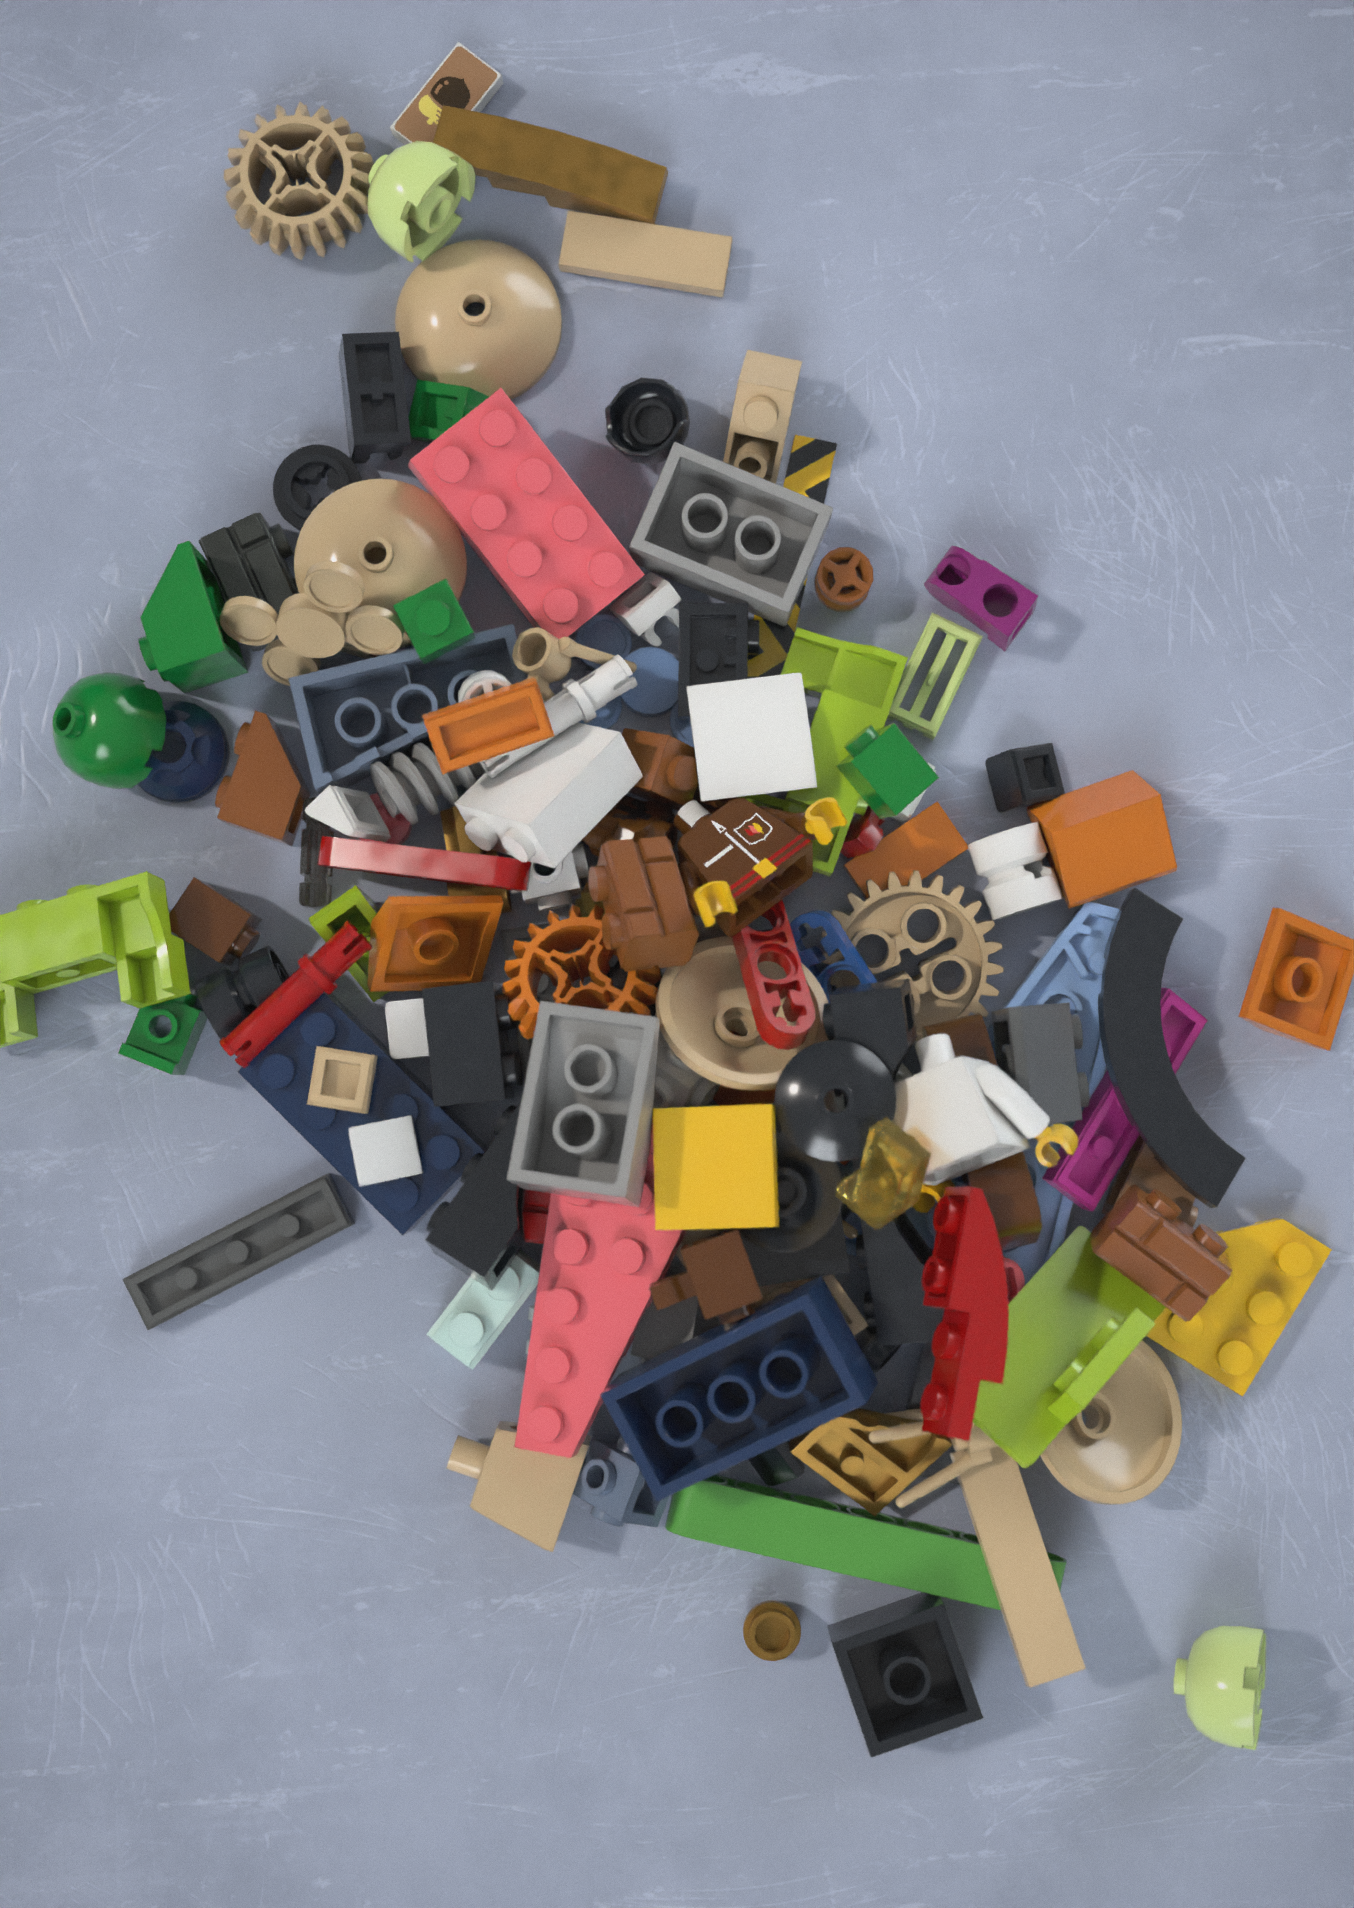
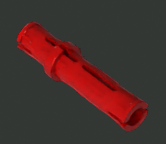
M347 920L343 927L312 956L306 953L297 961L300 968L228 1036L223 1037L219 1041L222 1048L230 1057L235 1054L237 1056L235 1062L241 1067H248L250 1062L322 993L325 992L330 995L338 987L335 981L367 951H370L373 948L372 944L362 933L359 934L357 928Z

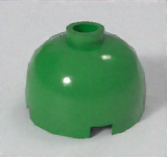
M105 672L81 678L68 688L54 712L52 732L57 754L73 774L96 785L113 789L133 788L147 778L153 768L144 765L149 760L152 750L160 752L165 741L166 715L162 698L156 690L145 686L143 682L146 681L121 673Z

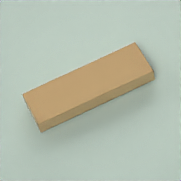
M568 210L559 258V270L586 276L723 297L732 248V237Z

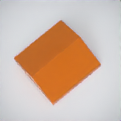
M501 895L389 896L371 921L370 943L373 948L369 951L367 980L369 991H422L424 988L481 982L504 904Z
M1272 907L1238 1017L1263 1031L1321 1050L1330 1051L1354 975V939L1284 909Z

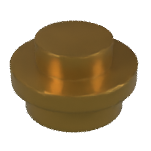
M774 1600L764 1601L755 1605L748 1612L743 1624V1636L748 1649L755 1656L766 1661H778L791 1655L797 1648L801 1637V1626L796 1613L788 1605Z

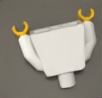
M947 1034L931 1035L915 1043L922 1072L895 1084V1116L885 1136L884 1144L901 1172L902 1180L909 1185L917 1187L911 1196V1203L916 1211L927 1213L934 1206L935 1199L938 1203L944 1196L945 1187H955L951 1179L1030 1148L1028 1139L1035 1138L1038 1141L1035 1149L1036 1157L1042 1165L1047 1167L1056 1166L1060 1159L1059 1154L1050 1146L1049 1142H1057L1063 1146L1066 1153L1069 1155L1074 1154L1078 1146V1137L1075 1131L1064 1124L1048 1126L1049 1116L1025 1090L999 1067L987 1061L961 1056L955 1058L950 1037Z

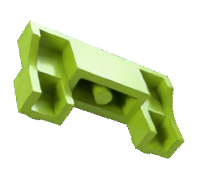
M145 871L99 886L93 884L78 885L69 888L65 896L49 901L41 899L24 901L16 906L17 910L0 915V1048L38 1037L34 994L115 970L118 973L121 1002L139 1009L190 994L184 941L171 933L164 879Z

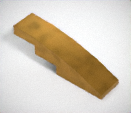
M445 105L442 107L433 143L456 153L473 166L476 176L487 177L493 188L545 196L551 207L655 224L668 176L667 167L609 146L556 130Z

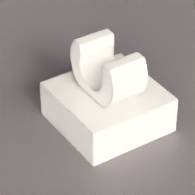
M650 572L612 604L609 609L627 629L641 636L653 646L658 647L662 644V641L655 634L654 624L662 616H666L673 625L679 628V610L674 608V606L682 599L670 582Z

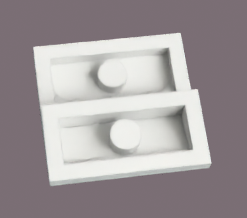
M801 672L686 686L701 801L817 787Z

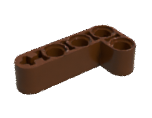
M980 1013L923 1026V1038L936 1034L949 1035L955 1058L961 1056L987 1061L998 1067L988 1031ZM1023 1151L961 1175L964 1187L971 1186L983 1190L994 1218L1002 1251L1037 1242L1042 1229L1041 1213Z

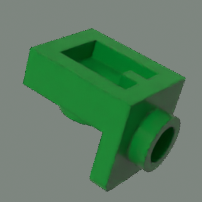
M417 379L408 416L411 438L432 443L489 398V396L470 387Z

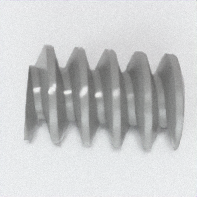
M430 740L429 748L423 743L411 745L409 758L401 752L391 754L389 769L381 762L370 764L372 781L387 812L393 818L401 813L412 825L418 823L417 805L422 804L434 816L438 814L436 796L442 794L451 805L455 806V802L459 799L457 786L462 784L468 790L477 782L478 776H483L486 773L478 762L442 774Z

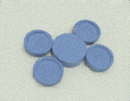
M596 615L584 623L577 632L576 643L612 655L618 654L623 659L634 662L637 670L629 678L633 676L637 681V686L596 711L597 717L588 723H584L581 720L579 723L611 729L620 718L622 702L630 711L643 717H659L671 711L670 728L674 738L694 747L690 720L678 719V660L668 651L657 647H645L631 653L632 639L629 629L614 616ZM581 659L592 670H596L601 666V664Z

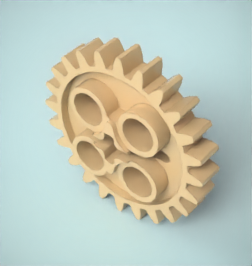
M917 870L912 871L908 886H901L895 872H889L887 879L888 889L881 891L871 879L866 880L868 898L862 900L857 895L849 892L846 895L853 910L847 914L833 909L831 914L838 920L855 947L862 937L870 934L879 935L886 941L887 952L884 959L878 964L867 965L873 975L897 966L901 962L899 952L903 949L908 948L914 955H919L947 938L952 937L956 940V945L953 948L920 961L917 964L920 973L916 976L910 977L904 970L882 981L910 979L917 1030L915 1041L923 1038V1026L965 1017L970 1012L974 1014L980 1013L983 1017L988 1016V1011L978 1001L981 995L998 996L999 991L987 983L986 980L987 975H996L1003 972L1004 968L988 961V955L1002 949V943L984 940L983 935L995 926V923L991 919L978 922L974 920L973 917L982 906L979 900L969 902L965 906L959 904L964 892L963 886L958 884L946 895L942 893L943 876L936 874L927 888L922 887L921 876ZM930 909L937 916V930L929 939L915 940L908 934L907 921L916 910ZM822 930L821 936L823 938L827 936L825 930ZM840 950L830 957L826 951L822 952L826 958L823 961L825 964L831 965L838 960L845 959ZM944 961H956L960 964L963 971L962 981L959 986L949 991L937 989L932 980L933 971L936 966ZM838 970L831 980V985H836V989L840 986L861 984L859 978L849 970Z

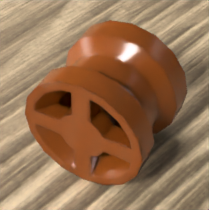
M839 547L829 551L821 559L815 577V592L819 601L826 608L836 612H849L858 608L866 600L873 582V567L869 559L861 551L851 547ZM830 573L834 575L835 584L833 582V576H831ZM850 586H852V587L855 588V590H853L852 588H849V589H847V590H842V588H847V587H850Z

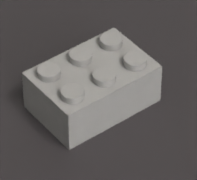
M674 442L630 543V556L642 568L726 603H748V612L786 627L828 529L833 507Z

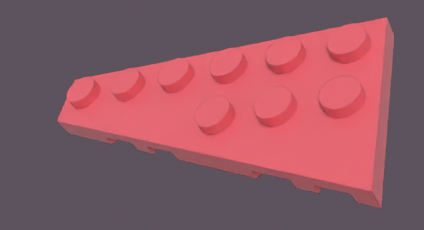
M653 1115L650 1151L640 1207L553 1193L550 1195L514 1448L572 1458L578 1454L603 1403L600 1394L609 1386L622 1357L626 1356L635 1337L634 1333L646 1308L650 1307L653 1301L649 1290L650 1283L664 1278L687 1231L655 1230Z

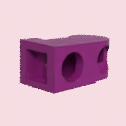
M957 546L949 548L924 583L925 588L936 600L988 635L987 639L1004 652L1034 613L1038 600V595L984 559L980 560Z

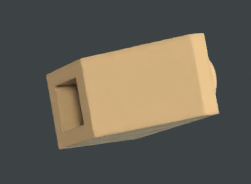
M747 350L738 379L723 462L776 484L802 361Z

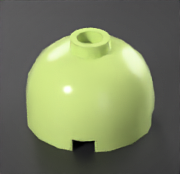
M415 141L396 148L389 155H382L374 163L368 176L370 184L368 190V215L378 236L392 250L410 262H413V255L424 261L432 253L441 249L457 230L463 219L454 213L461 197L471 202L476 180L473 166L456 153L435 143Z
M1219 1626L1207 1630L1193 1642L1188 1659L1177 1658L1174 1694L1185 1696L1189 1719L1199 1732L1212 1741L1236 1748L1257 1749L1263 1709H1260L1262 1689H1265L1266 1634L1264 1630L1244 1626Z

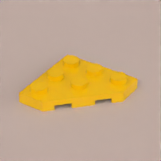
M1281 1218L1255 1222L1253 1225L1231 1230L1216 1231L1215 1233L1228 1245L1224 1252L1227 1254L1233 1270L1231 1276L1214 1295L1208 1297L1207 1303L1190 1321L1185 1322L1166 1307L1154 1321L1155 1326L1146 1335V1337L1241 1396H1244L1332 1250Z

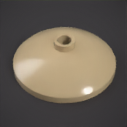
M467 240L450 244L437 250L413 270L398 298L395 330L399 332L402 356L418 380L470 387L489 397L502 388L512 400L532 388L550 368L561 340L562 315L559 299L551 280L531 257L501 242ZM479 302L485 306V309L478 316H470L465 312L469 304Z
M392 479L358 481L346 485L327 496L317 505L305 521L300 531L294 554V574L299 593H305L303 587L304 580L311 566L323 561L340 562L353 568L364 581L365 590L358 607L365 605L380 606L392 611L396 615L397 613L393 607L394 604L445 578L459 603L467 576L465 546L460 530L455 522L432 495L414 485ZM373 547H382L387 551L386 558L379 564H371L366 561L367 552ZM406 630L399 649L413 645ZM346 637L344 643L353 646Z
M728 936L696 943L691 961L685 966L666 968L656 997V1014L660 1019L659 1027L667 1044L676 1056L693 1071L708 1080L726 1087L760 1091L776 1088L783 1069L798 1052L812 1044L828 1041L823 1023V1006L828 1003V1000L818 980L802 964L815 1008L813 1025L805 1042L798 1048L783 1050L768 1045L761 1038L756 1028L733 940ZM765 961L757 964L759 971L767 978L780 980L787 977L784 969L774 962ZM785 998L780 999L781 1006L778 1010L776 1017L785 1018L782 1008L783 1002L785 1000ZM787 1021L788 1026H794L796 1023ZM729 1031L737 1032V1033L740 1034L741 1036L734 1035V1034L730 1033Z
M1142 1340L1087 1406L1065 1425L1040 1455L1053 1476L1065 1488L1087 1501L1105 1505H1116L1142 1499L1157 1489L1165 1480L1177 1458L1182 1435V1414L1178 1393L1172 1377L1160 1357ZM1082 1411L1085 1413L1086 1416L1085 1425L1082 1420Z

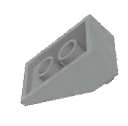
M540 1001L507 1175L508 1181L527 1190L640 1207L651 1142L660 1023L658 1017Z

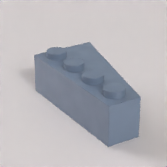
M514 624L474 633L475 639L426 664L421 661L415 648L288 678L314 789L321 794L329 785L348 788L371 776L370 764L381 762L386 767H389L391 754L401 752L408 757L411 745L423 743L425 746H429L430 738L422 715L458 703V693L462 683L471 674L481 670H493L504 675L511 684L526 680L528 675L518 669L512 657L513 647L518 638Z

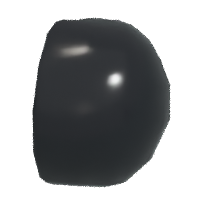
M642 377L624 385L610 405L605 408L607 435L605 437L614 449L631 462L650 465L667 460L673 443L677 442L684 445L688 436L690 417L687 402L678 389H675L673 385L663 379Z

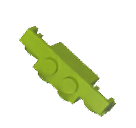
M797 627L780 675L801 672L804 693L820 698L810 725L817 787L787 791L784 800L767 794L737 798H745L756 806H765L793 813L805 812L811 804L823 798L832 797L836 799L848 823L844 827L837 826L831 828L833 839L827 845L819 844L818 840H811L813 842V871L830 877L834 872L853 814L856 813L864 816L868 807L865 800L836 766L849 755L844 746L856 734L869 725H872L875 730L884 727L908 657L877 646L842 641Z

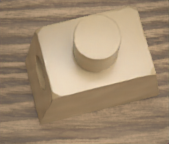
M500 1421L490 1446L458 1435L446 1469L478 1480L470 1507L535 1545L553 1552L590 1444L591 1436L586 1435L577 1455L567 1458L514 1448L518 1425L515 1422Z

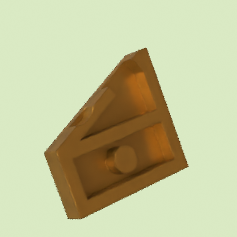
M856 1408L790 1439L789 1447L790 1453L872 1515L876 1516L952 1446L950 1437L931 1433L899 1440L872 1443L869 1440V1434L872 1431L920 1421Z

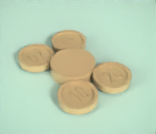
M323 561L311 566L304 580L303 587L305 593L294 594L284 600L279 614L263 600L250 596H238L229 599L224 604L220 615L221 627L232 639L251 646L268 644L262 657L263 669L272 679L287 686H290L288 678L319 671L321 665L320 658L330 657L338 653L342 649L346 637L353 646L365 653L386 655L400 648L405 633V628L399 617L392 611L374 605L358 607L365 590L364 581L353 568L335 561Z

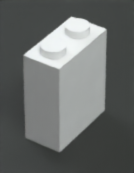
M578 722L498 773L496 777L491 778L485 773L455 802V805L466 822L464 829L467 836L479 848L485 851L492 849L513 856L521 862L531 861L555 868L629 792L643 775L621 732Z

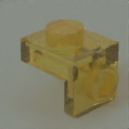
M885 1117L869 1129L860 1169L838 1183L835 1195L871 1227L881 1229L918 1202L931 1153L915 1137L907 1134Z

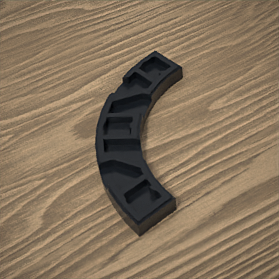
M1133 888L1127 894L1115 918L1103 957L1105 961L1102 971L1101 993L1098 994L1099 1033L1105 1064L1114 1092L1131 1126L1136 1127L1146 1145L1154 1153L1155 1160L1187 1192L1209 1208H1216L1243 1164L1245 1157L1226 1144L1196 1112L1181 1088L1166 1050L1160 1006L1162 977L1168 952L1183 918L1140 890Z

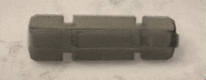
M310 797L303 801L302 821L307 823V828L302 829L300 874L304 876V882L299 883V903L306 908L322 909L331 903L332 885L328 883V877L333 876V868L317 865L322 836L334 837V832L330 830V826L306 814L305 808L316 798Z

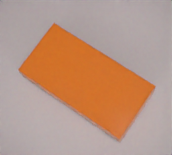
M534 677L422 715L442 774L555 736Z
M937 801L882 838L875 851L853 858L844 864L843 868L866 899L869 897L866 880L871 879L882 891L888 889L887 879L889 872H895L901 886H908L909 877L913 870L919 871L922 881L966 851L968 846Z

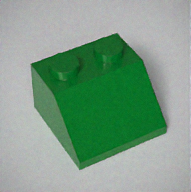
M190 541L177 545L140 617L146 636L138 638L139 647L150 671L157 670L164 682H171L184 694L248 673L239 642L228 636L220 624V615L225 604L220 587L208 561Z

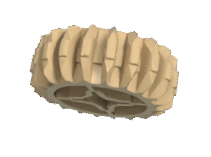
M300 101L295 109V114L287 116L285 109L277 104L275 109L276 119L267 122L265 117L256 113L255 123L258 130L255 133L239 129L238 137L244 148H228V158L234 167L224 170V180L227 186L231 188L226 192V199L230 208L237 210L235 219L240 228L244 230L251 229L250 236L259 246L269 241L272 252L280 257L290 245L295 258L301 261L306 253L307 246H313L317 255L324 258L326 254L325 242L333 239L337 246L344 248L346 239L343 231L345 229L361 233L363 226L357 214H368L367 195L370 187L368 176L374 162L371 154L364 152L366 145L363 137L358 132L350 134L349 123L343 116L331 122L332 118L329 110L325 109L322 105L310 117L307 106ZM338 159L343 165L344 171L341 186L334 196L330 193L326 181L331 174L330 166ZM268 167L275 181L269 189L271 197L263 205L259 201V185L262 175ZM289 177L294 181L302 177L303 182H305V177H309L312 185L306 182L299 186L298 181H296V186H292ZM307 211L315 212L309 215L299 216L301 213Z

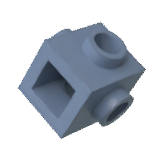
M622 1436L619 1437L617 1443L593 1439L573 1491V1495L593 1506L591 1510L593 1517L622 1527L624 1523L658 1527L669 1498L668 1496L656 1501Z

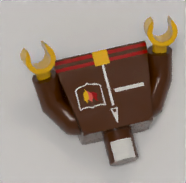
M832 797L820 799L811 804L805 812L798 813L756 806L745 798H734L713 814L696 800L690 801L681 807L674 818V826L683 834L677 843L679 863L677 865L693 916L702 918L705 927L714 925L716 921L722 931L729 938H732L813 876V842L811 840H818L819 844L827 845L833 839L831 828L837 826L844 827L848 823L836 799Z

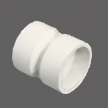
M1039 822L1005 830L967 845L976 874L988 880V885L982 892L991 920L1003 919L1063 899L1054 868L1044 866L1042 859L1048 853V849Z

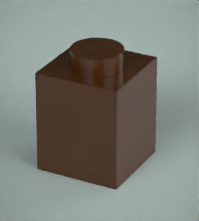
M195 877L169 913L171 931L221 964L231 966L236 958L240 960L249 955L260 937V932L255 930L262 920L260 917L207 882Z

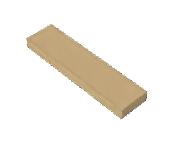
M1000 1446L989 1448L992 1456L991 1462L973 1466L958 1475L957 1478L1025 1684L1031 1688L1084 1670L1086 1667L1017 1462ZM966 1449L951 1452L952 1462L954 1463L968 1453Z

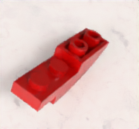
M971 1186L945 1187L944 1196L938 1201L934 1211L933 1225L937 1233L933 1254L927 1260L922 1273V1287L925 1291L923 1306L944 1310L942 1322L938 1324L932 1340V1351L935 1361L931 1382L925 1387L921 1398L920 1409L924 1418L921 1431L970 1441L980 1381L1003 1384L1009 1324L1007 1279L1002 1248L994 1218L983 1190Z

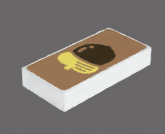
M458 42L391 125L392 136L404 145L415 141L433 143L443 105L481 112L504 84L502 74Z

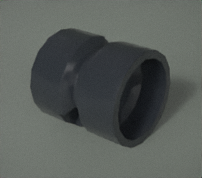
M267 945L241 958L238 962V970L233 972L223 967L195 982V989L211 1026L218 1037L222 1039L228 1036L290 976L275 951Z

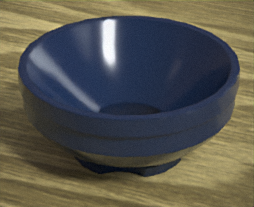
M165 701L163 702L166 715L165 732L177 731L181 733L185 738L186 749L183 756L173 763L160 762L155 755V751L152 750L149 760L144 766L153 769L147 778L138 783V785L147 794L161 801L188 803L204 797L221 782L227 771L230 758L229 741L219 720L208 710L194 703Z

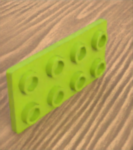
M1078 1226L1008 1304V1349L1003 1384L980 1381L973 1423L1023 1468H1029L1065 1425L1087 1406L1155 1326L1154 1321L1166 1308L1093 1253L1090 1240L1091 1232L1084 1226Z

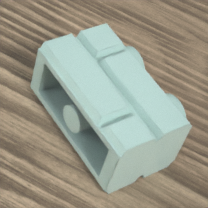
M520 1249L493 1290L488 1289L469 1277L428 1331L427 1335L473 1370L537 1286L540 1264Z

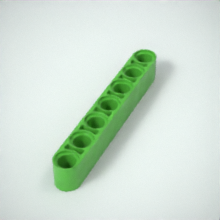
M713 1475L672 1494L665 1529L676 1535L1001 1610L977 1535L880 1512L874 1516L866 1509L719 1475ZM1047 1552L1059 1590H1061L1067 1560Z

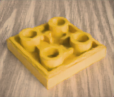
M757 1104L653 1109L655 1230L779 1227L775 1105Z

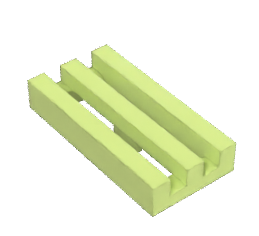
M932 612L902 674L887 719L897 720L903 723L904 727L910 730L916 729L924 733L923 736L933 740L983 636ZM938 629L946 633L910 711L900 708L936 630ZM959 639L967 644L930 721L921 718L920 715L956 640Z

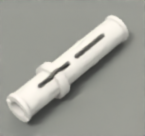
M617 654L611 660L578 681H574L573 678L569 679L561 685V692L544 702L555 735L554 737L479 763L491 778H494L498 773L552 740L581 720L584 723L597 717L596 711L637 686L636 679L633 676L629 678V676L633 675L631 669L624 659Z

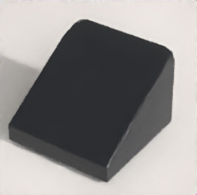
M1052 743L1009 749L989 757L985 761L998 812L1028 807L1040 802L1056 799L1060 795L1065 794Z
M789 1440L748 1459L768 1486H775L796 1479L805 1473L804 1462L790 1453Z

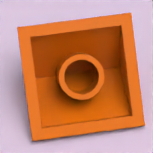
M1133 770L1062 794L1056 799L1027 807L1026 812L1031 823L1039 822L1048 849L1046 858L1050 867L1054 868L1062 895L1069 909L1176 872L1177 870L1161 794Z

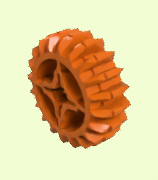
M574 904L570 908L568 919L560 920L559 916L550 910L547 916L550 926L542 929L538 925L529 923L528 933L532 939L531 942L514 940L513 950L519 959L505 961L504 970L507 977L511 979L503 983L502 991L503 994H508L509 1000H511L508 1004L509 1010L507 1011L513 1021H521L518 1028L525 1039L534 1037L540 1006L537 1001V990L543 974L550 977L553 986L557 987L552 995L555 1003L651 1016V1012L646 1005L656 1004L658 988L653 984L661 980L660 968L658 965H654L651 969L628 971L623 990L621 991L614 987L612 979L607 977L610 971L608 962L613 954L617 957L618 955L616 949L608 950L604 944L602 935L604 911L597 904L591 910L588 917H582L580 908ZM581 948L574 953L565 954L568 951ZM584 977H591L593 982L583 986ZM581 979L580 987H572L571 982L574 983L576 980Z

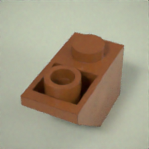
M255 710L251 723L244 722L238 732L234 753L239 755L232 777L226 775L219 785L215 798V807L220 808L217 818L230 826L292 846L311 793L277 723L267 714Z
M629 728L623 729L622 736L643 775L629 790L630 793L648 801L656 800L671 805L672 809L678 811L686 803L696 800L712 814L732 799L737 798L700 800L694 747L670 735Z

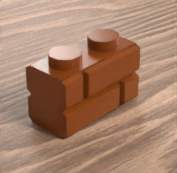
M667 836L641 838L638 842H634L633 839L606 841L604 845H601L597 866H591L589 869L591 898L594 902L602 901L606 913L602 918V935L606 948L608 950L616 949L621 969H624L625 972L651 969L654 965H658L659 968L685 966L691 961L699 932L689 905L670 839H667Z
M1135 1184L1131 1185L1115 1203L1113 1209L1108 1211L1092 1230L1090 1240L1093 1253L1185 1322L1190 1321L1207 1303L1208 1297L1214 1295L1231 1276L1233 1270L1227 1254L1224 1252L1228 1245L1206 1225L1199 1224L1196 1229H1193L1178 1217L1181 1209L1163 1192L1153 1189L1148 1195Z

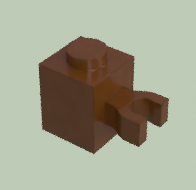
M738 1228L727 1229L681 1246L680 1251L687 1271L650 1283L649 1286L657 1311L697 1296L705 1320L718 1316L721 1324H727L753 1314L755 1311L752 1303L763 1299Z

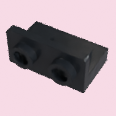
M679 603V720H690L686 686L759 677L748 676V654H759V620H748V603Z

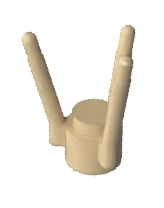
M539 627L530 628L520 633L512 653L514 664L518 669L528 674L527 679L532 677L536 679L544 702L555 695L549 688V684L563 679L568 674L571 668L572 657L575 656L603 665L615 656L578 644L569 637L558 639ZM624 659L632 673L637 670L636 664Z
M912 1409L886 1414L920 1422L872 1431L869 1434V1440L872 1443H879L931 1433L921 1431L924 1419L921 1409ZM973 1423L970 1441L950 1437L956 1452L966 1449L968 1454L898 1496L896 1505L903 1508L973 1466L991 1462L992 1456L989 1448L998 1445Z

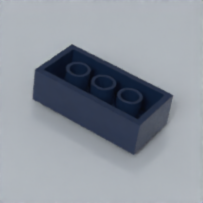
M325 992L322 993L250 1062L248 1067H242L238 1071L402 1236L412 1231L460 1182L461 1175L471 1158L479 1152L484 1155L489 1148L447 1106L434 1107L433 1092L401 1060L391 1058L389 1049L333 993L330 995ZM317 1046L378 1055L368 1114L307 1105ZM412 1115L423 1173L360 1187L348 1129L350 1127Z
M822 1275L754 1308L755 1312L747 1317L727 1324H721L619 1374L600 1394L656 1501L664 1499L867 1404L878 1384V1380Z

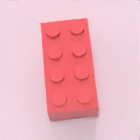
M502 388L497 390L409 461V469L455 522L463 538L534 628L544 629L558 639L568 637L645 575Z

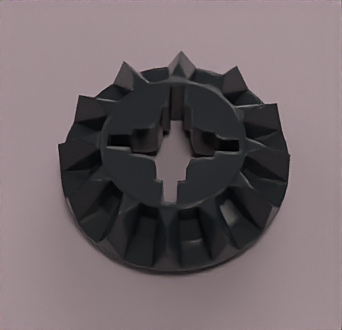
M327 445L302 447L288 455L276 471L273 481V497L276 507L282 517L299 531H301L311 512L325 499L320 498L317 505L311 507L312 497L302 485L298 484L299 482L308 485V483L318 485L327 474V486L333 493L346 485L362 481L360 473L350 457L334 447Z

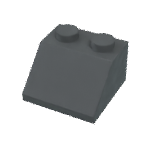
M1070 1003L1008 1007L992 1011L991 1017L998 1067L1025 1090L1049 1116L1048 1125L1083 1120L1081 1107L1089 1106V1086L1085 1072H1077L1075 1049L1082 1048L1083 1033L1079 1015H1071Z

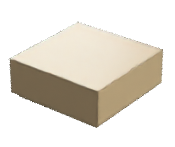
M317 1046L307 1105L368 1114L378 1055Z

